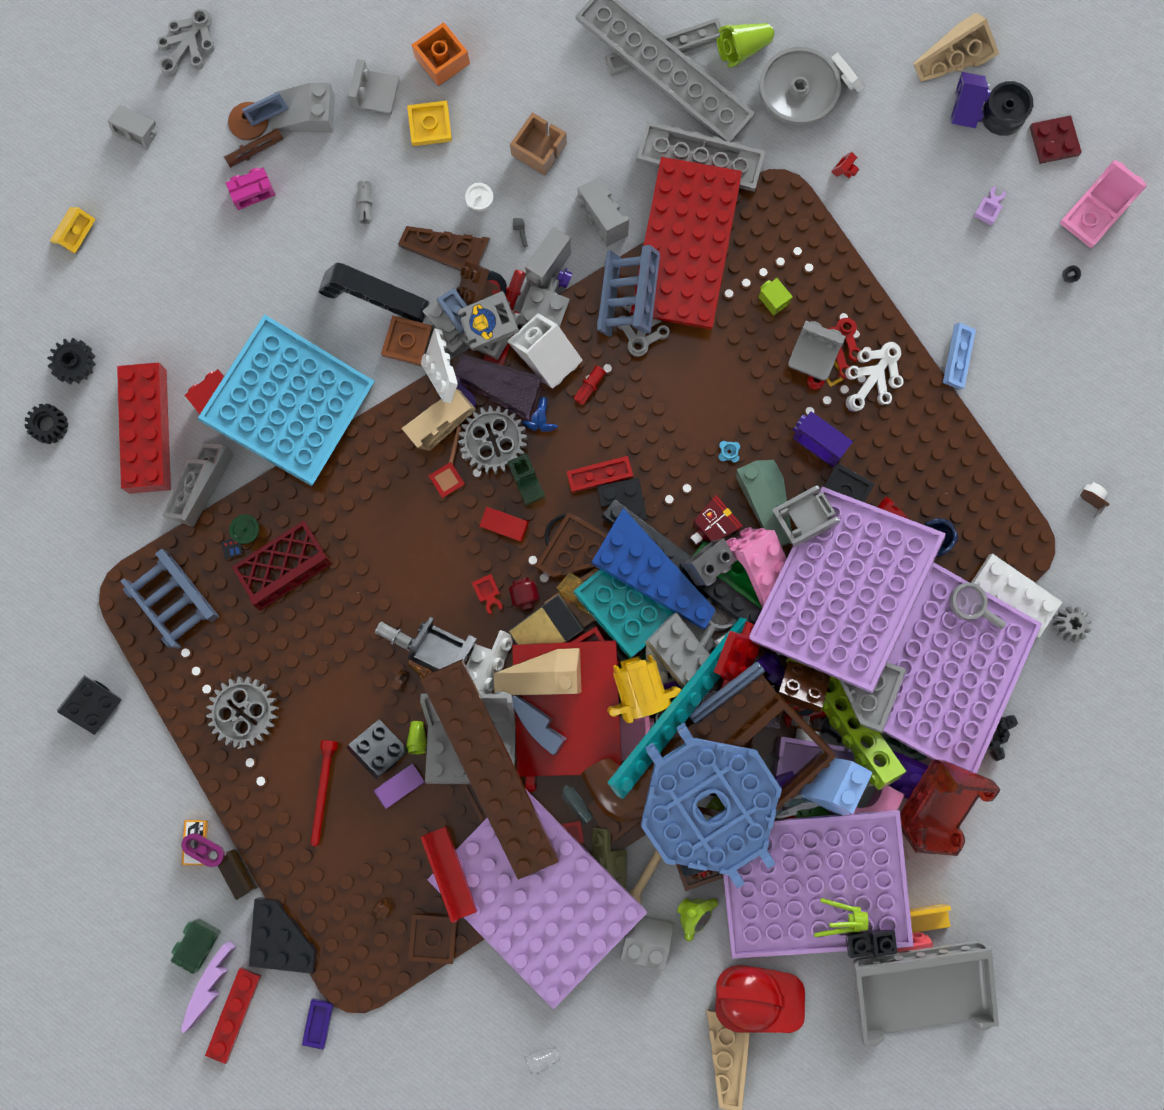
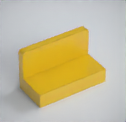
M70 207L51 237L50 242L59 244L75 254L96 219L79 207Z
M938 904L910 909L912 933L951 927L948 911H951V906Z

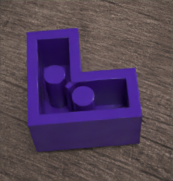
M961 72L955 91L957 98L951 114L952 124L976 128L977 123L982 121L984 115L982 107L984 102H988L991 92L988 89L989 84L985 76Z

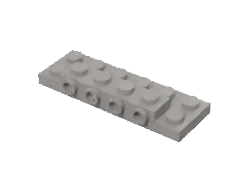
M647 121L636 162L659 167L661 157L740 170L742 175L739 188L755 192L766 151L743 146L736 141H724L716 136H704L696 131L688 132L677 126L669 127Z

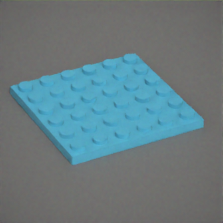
M264 314L199 415L198 420L312 486L375 381Z

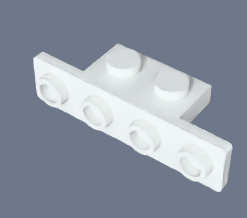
M499 631L492 650L475 644L466 665L477 690L485 692V694H491L494 690V673L503 669L507 654L512 647L514 639L505 631Z

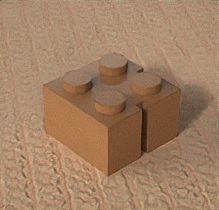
M532 112L510 143L511 156L545 176L554 164L555 157L558 158L567 145V133L553 124H550L548 132V121Z

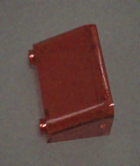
M933 760L900 812L902 833L915 853L958 856L965 844V837L959 828L979 797L985 802H991L1000 792V788L993 780L945 760Z

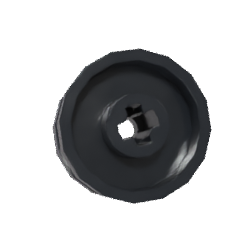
M1005 81L996 85L990 92L988 102H985L982 110H984L982 119L984 126L991 133L999 136H1009L1016 133L1023 126L1034 106L1030 90L1016 81Z

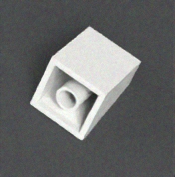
M538 313L507 341L540 380L552 389L559 385L563 378L571 371H574L583 361L560 327Z

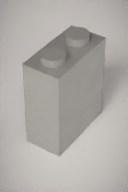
M554 227L550 230L525 266L526 279L529 286L534 285L547 289L550 279L557 275L571 255L570 237Z

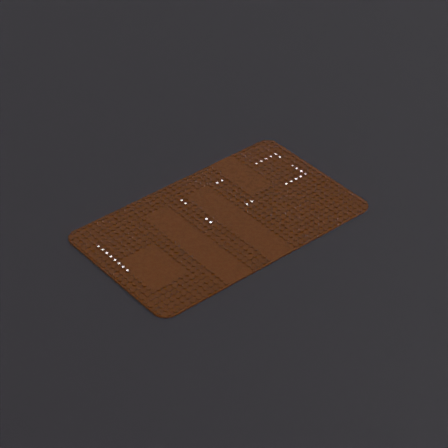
M768 169L760 172L755 192L739 188L712 330L661 321L651 327V333H646L645 337L656 332L659 326L665 325L670 331L668 338L664 340L659 339L648 345V351L643 356H633L628 351L629 339L623 330L614 326L612 336L610 337L597 330L605 272L604 266L558 294L570 299L560 329L583 361L553 389L540 380L511 346L503 372L482 367L485 354L477 350L472 351L471 348L450 360V366H453L456 379L475 397L477 404L475 412L478 415L481 414V408L488 412L489 406L492 407L493 411H496L497 407L500 406L502 413L505 409H508V416L513 413L516 414L514 421L521 419V421L532 422V415L538 409L539 398L546 397L548 399L545 412L546 424L558 425V428L550 432H542L540 428L533 431L525 427L526 431L522 434L527 435V440L522 442L527 444V448H521L525 455L517 456L520 462L513 461V469L507 465L505 466V473L499 468L495 475L493 469H490V472L486 474L483 467L479 472L477 464L471 467V460L465 461L464 457L467 453L462 454L460 451L465 446L459 445L458 442L453 465L465 485L446 497H441L428 475L449 463L457 427L430 451L417 448L402 430L405 425L441 399L426 374L352 419L312 486L275 466L203 510L194 527L185 524L178 525L121 560L107 573L100 586L99 606L106 624L263 895L267 899L279 900L284 906L283 909L290 918L293 917L303 930L302 933L310 943L312 942L317 948L316 971L310 974L320 993L328 1002L333 1003L334 1007L347 1013H367L382 1007L446 965L443 963L408 961L412 914L449 917L441 894L427 880L433 874L421 836L447 826L456 850L481 825L461 784H426L424 782L389 808H384L374 790L411 764L415 766L425 781L427 748L424 754L407 753L389 772L383 774L377 780L347 749L348 744L379 719L405 747L407 745L410 722L412 721L423 722L426 739L428 738V724L420 703L421 694L427 693L420 679L433 671L409 660L408 650L397 644L392 645L391 641L375 634V630L382 621L396 630L400 629L401 633L411 638H416L421 623H426L429 617L434 618V626L466 641L469 635L477 638L475 644L492 650L500 630L510 634L508 632L510 629L543 606L545 601L592 571L593 569L552 578L535 567L547 547L545 530L550 521L555 517L569 512L607 534L612 528V525L601 518L608 507L601 508L597 487L572 493L566 471L628 456L633 472V478L630 479L639 478L647 515L645 522L692 557L702 545L701 543L696 547L689 539V536L697 530L693 525V521L716 495L743 525L741 530L748 527L752 529L761 528L736 480L737 469L754 461L774 460L784 477L787 501L818 485L821 489L825 485L834 468L792 439L795 434L793 429L803 414L807 417L810 411H812L853 441L837 463L875 484L864 503L877 507L883 498L887 496L895 503L894 506L901 509L909 520L922 525L935 518H942L952 522L954 529L958 533V542L950 552L936 557L934 563L970 583L989 554H994L1033 582L1039 580L1050 569L1055 556V536L1048 521L955 389L943 383V372L816 192L800 175L786 169ZM644 242L620 256L621 259L641 256ZM639 265L620 267L619 278L637 276ZM778 278L793 298L787 307L773 316L759 299V294L761 291L760 287L768 280L772 282ZM636 285L618 287L617 298L634 296ZM622 306L615 307L614 318L631 316ZM842 318H851L857 325L856 333L853 336L856 346L860 350H881L882 346L888 342L896 343L901 349V356L897 361L898 374L903 378V385L899 388L890 387L888 365L884 370L887 392L892 395V401L886 405L878 403L876 381L864 399V407L855 412L848 410L846 399L851 395L857 394L870 375L859 376L852 380L843 379L832 387L825 380L821 389H810L807 385L809 375L788 366L789 359L805 321L818 322L823 328L827 329L835 327ZM630 325L634 333L637 335L638 329L633 327V325ZM843 325L845 330H850L849 325ZM665 330L659 331L661 335L667 334ZM844 339L841 347L848 366H857L858 368L875 366L881 360V358L871 359L865 363L851 361L848 358L850 351ZM636 344L634 348L639 350L642 348V346L640 344ZM890 349V350H889V353H890V355L893 356V355H894L893 350ZM852 352V356L857 358L858 353ZM862 353V358L866 360L867 355ZM834 364L828 376L831 383L840 378L838 375L839 370ZM596 365L603 368L606 374L597 385V390L592 392L584 405L578 404L574 400V396L583 385L582 381L588 378ZM852 369L851 375L855 376V371ZM815 377L813 378L814 382H820V379ZM895 378L894 384L898 385V380ZM883 395L882 399L884 402H886L887 397ZM855 399V404L857 406H859V400ZM473 413L469 416V418L474 419ZM467 419L464 420L459 426L462 427V424L469 425ZM487 423L486 428L490 441L493 444L496 456L500 457L501 454L497 447L496 439L493 436L490 424ZM498 423L494 426L496 431H501L505 428L503 423ZM478 430L475 432L474 436L476 438H482L485 435V432L483 430ZM722 441L738 442L740 444L738 462L733 463L730 460L722 462L719 460L718 456L721 453L719 445ZM509 442L501 445L503 450H509L512 447V444ZM485 449L482 451L481 456L489 457L492 451ZM486 506L529 521L523 541L521 542L479 527ZM240 515L254 517L259 524L257 539L249 544H241L243 555L225 559L221 542L232 539L229 533V526L232 520ZM790 517L791 530L794 531L798 528ZM564 519L557 521L551 527L549 541H551ZM304 520L332 565L259 611L252 605L250 597L232 569V566ZM304 528L296 533L295 540H305L306 531ZM740 531L724 540L726 541L728 539L737 537L738 535H740ZM289 542L278 544L277 551L286 553ZM294 543L291 554L301 555L303 545ZM789 544L782 547L786 559L790 553ZM307 546L305 556L312 557L318 553L316 547ZM160 549L170 553L219 615V618L214 622L207 619L200 620L177 639L182 646L180 649L169 648L161 639L163 637L161 632L136 600L129 598L123 591L125 586L121 583L122 579L134 583L157 565L159 558L155 553ZM264 553L261 555L259 563L268 565L271 554ZM275 555L273 566L282 567L285 556ZM290 557L287 568L294 569L297 567L299 559ZM246 565L239 570L242 575L250 576L253 566ZM257 567L255 577L264 579L267 568ZM271 569L269 580L275 581L278 579L281 571ZM163 570L138 591L146 600L169 582L172 575L168 570ZM492 574L500 592V595L496 596L495 599L499 600L503 606V610L500 611L498 605L493 604L491 606L492 615L486 610L487 601L480 603L472 585V582ZM529 577V580H533L536 583L539 600L533 603V608L522 610L521 606H513L509 587L513 585L512 581ZM253 581L251 587L253 594L261 590L263 582ZM181 586L179 588L175 587L152 605L151 608L159 616L181 599L185 591ZM710 602L716 610L711 621L717 625L728 624L732 616L713 602ZM188 603L164 622L165 626L172 633L192 617L198 608L194 603ZM597 620L594 621L593 623L585 627V630L580 632L578 635H576L568 642H572L573 640L577 639L578 637L585 634L594 627L601 625L597 622ZM603 629V631H604V633L606 634V636H607V638L609 639V641H614V640L609 636V634ZM730 629L714 631L712 639L715 641L728 633ZM617 645V654L621 661L629 659ZM715 646L708 651L709 654L713 652ZM763 646L759 647L758 655L755 658V662H757L767 651H769L770 653L775 654L780 659L781 664L786 668V656L781 654L777 655V652H774ZM512 647L507 654L502 670L513 666ZM644 648L641 649L632 658L639 656V658L642 660ZM403 669L408 671L409 675L403 690L399 692L392 689L391 685L398 672ZM764 670L763 676L767 679L769 673ZM238 677H242L244 682L246 677H250L252 683L255 679L260 680L259 686L266 684L265 692L268 690L273 691L270 698L277 699L272 705L279 707L277 711H273V715L278 716V719H272L271 721L276 727L268 728L271 735L263 734L264 741L256 739V746H252L248 742V748H243L241 743L238 748L234 747L233 742L230 745H225L226 738L219 741L220 733L212 734L215 726H208L213 721L212 718L206 717V715L212 713V710L206 707L214 703L209 698L217 697L214 690L222 691V683L229 686V679H233L237 683ZM722 677L718 679L698 706L720 690L724 680ZM767 679L770 685L778 693L780 687L777 684L771 682L769 679ZM244 691L240 692L237 696L239 703L243 702L246 698ZM228 700L231 706L241 712L240 716L249 718L254 725H257L256 720L244 713L245 709L237 707L231 700ZM835 704L838 710L842 708L840 705ZM257 705L254 708V715L259 716L262 713L261 705ZM229 708L223 712L225 720L231 717V710ZM785 711L753 736L752 749L757 750L762 759L775 751L776 737L796 738L797 729L787 728L783 719V715L787 714ZM828 716L820 717L819 719H821L820 721H822ZM812 720L811 723H809L810 727L813 726L814 720ZM246 722L240 725L239 729L242 734L248 730ZM321 740L337 741L338 749L331 759L320 842L318 846L313 847L311 845V836L323 760L320 743ZM515 745V768L517 771V754ZM582 775L536 776L537 789L529 793L560 824L580 821L584 843H581V845L592 855L593 827L600 826L586 808L594 801V798ZM520 777L525 787L526 777ZM641 822L616 842L611 843V850L625 849L645 836L646 833L641 827ZM384 898L387 899V902L391 904V908L383 921L380 919L375 920V914L372 913L376 902L378 900L382 901ZM464 917L457 920L454 959L485 940Z

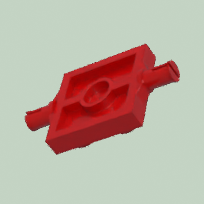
M745 621L742 633L729 631L714 673L719 674L724 679L720 689L752 666L758 655L760 645L749 639L754 626L750 622Z

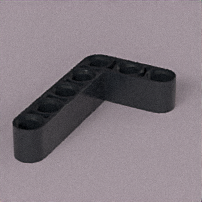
M335 263L325 271L318 290L321 295L333 299L345 292L406 319L423 323L425 319L422 311L429 306V301L342 263Z

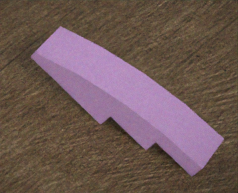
M229 941L222 945L199 980L187 1007L181 1028L183 1033L191 1030L220 995L214 987L228 971L222 963L236 948L232 942Z

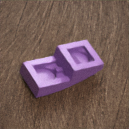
M411 764L375 789L374 793L384 808L387 809L425 781L415 766Z

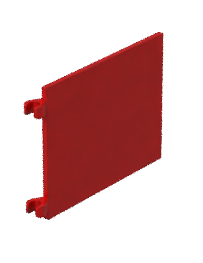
M616 640L512 645L513 666L556 649L580 648L581 693L519 695L553 718L549 727L567 738L556 755L551 754L532 737L515 711L517 773L519 777H526L525 788L528 792L536 791V776L581 775L588 767L607 758H611L619 766L622 765L620 714L612 717L607 712L609 706L619 704V692L613 675V666H618Z

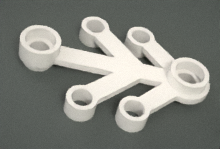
M888 342L882 346L881 350L869 351L864 349L858 352L857 359L861 363L868 362L871 359L881 358V360L875 366L860 368L851 366L846 369V377L851 380L859 376L870 375L858 393L846 399L848 410L855 412L864 407V399L876 381L878 403L886 405L892 401V395L887 392L884 370L888 365L890 387L899 388L903 385V378L898 374L897 361L901 356V349L896 343ZM890 349L893 350V353H894L893 356L890 355V353H889V350H890ZM862 353L867 355L866 360L862 358ZM851 369L855 371V376L850 374ZM895 378L898 380V385L894 384ZM883 395L887 397L886 402H884L882 399ZM855 399L859 400V406L855 404Z

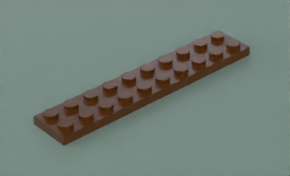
M463 659L421 677L420 681L517 879L519 880L558 863L559 857Z
M762 674L698 724L693 723L689 726L688 730L693 738L723 743L772 699L777 692ZM782 710V711H781L778 715H776L772 720H774L777 716H779L781 713H783L784 710ZM679 736L671 740L660 752V755L664 757L683 745L685 742L682 737ZM595 800L586 807L601 828L610 830L611 843L624 836L638 825L642 819L640 817L620 823L605 815Z

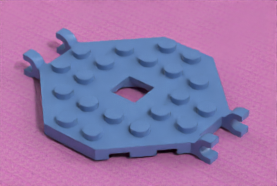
M683 723L676 728L685 743L662 757L654 743L645 747L648 755L654 762V767L641 819V827L666 864H680L688 866V868L704 871L712 870L720 874L729 875L738 889L745 883L737 869L758 856L761 857L768 869L775 865L767 849L770 831L773 828L777 812L778 798H780L782 789L757 750L693 738ZM711 793H716L726 809L706 820L696 804Z

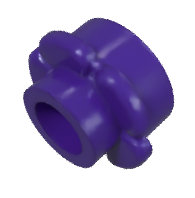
M565 268L564 271H559L556 278L559 281L558 287L567 288L573 274L567 271L568 268Z

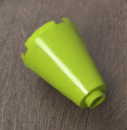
M768 23L724 25L718 29L720 37L716 38V43L722 61L726 60L729 63L728 67H735L772 43L774 30Z

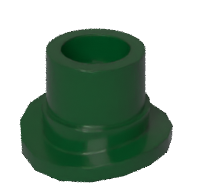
M250 515L237 516L229 526L230 536L235 542L240 544L252 543L258 537L259 524Z

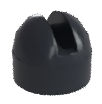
M1075 265L1066 267L1063 270L1062 277L1065 282H1076L1081 277V270ZM1073 271L1075 275L1068 277L1067 274Z

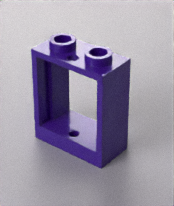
M810 411L807 417L803 414L793 429L795 434L792 439L832 468H834L853 442L812 411Z

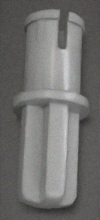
M381 621L375 630V634L391 641L392 645L397 644L408 650L407 647L412 638L401 633L400 629L396 630Z

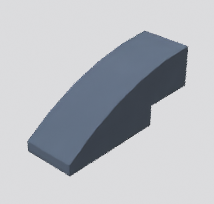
M514 695L512 697L514 709L525 728L542 747L551 754L556 755L567 738L549 727L553 718L519 695Z

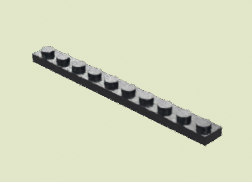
M616 499L603 513L601 518L613 526L624 508L701 594L737 621L742 617L755 625L762 611L760 608L719 577H716L717 580L707 587L705 585L696 586L682 565L691 556Z

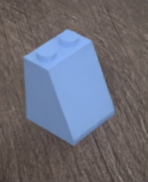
M834 758L829 763L830 766L823 768L813 782L804 785L800 795L836 815L853 814L873 772L853 761Z

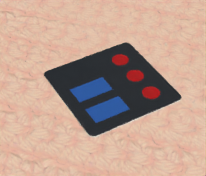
M233 539L221 542L225 559L243 555L240 543L235 542Z

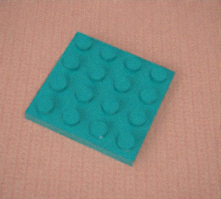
M601 569L573 591V594L609 636L616 641L617 645L629 659L647 645L645 641L671 614H674V612Z

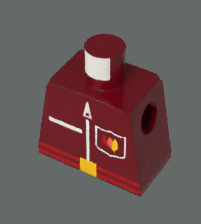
M716 495L694 519L693 525L697 530L689 536V539L697 547L704 540L710 543L713 540L726 539L739 532L743 525Z

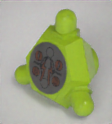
M685 898L680 903L677 912L680 914V922L686 941H692L695 933L701 931L708 923L712 910L718 906L717 899L695 898L690 900Z

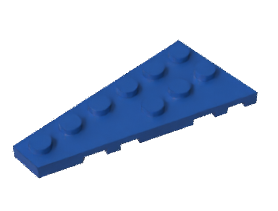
M623 508L591 564L670 611L677 613L699 628L706 629L716 611L715 608Z

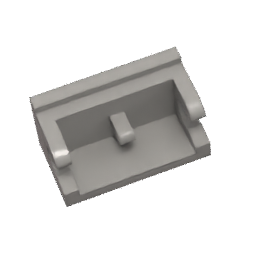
M119 105L107 120L112 134L144 149L149 148L157 133L153 130L156 125L154 120L122 105Z

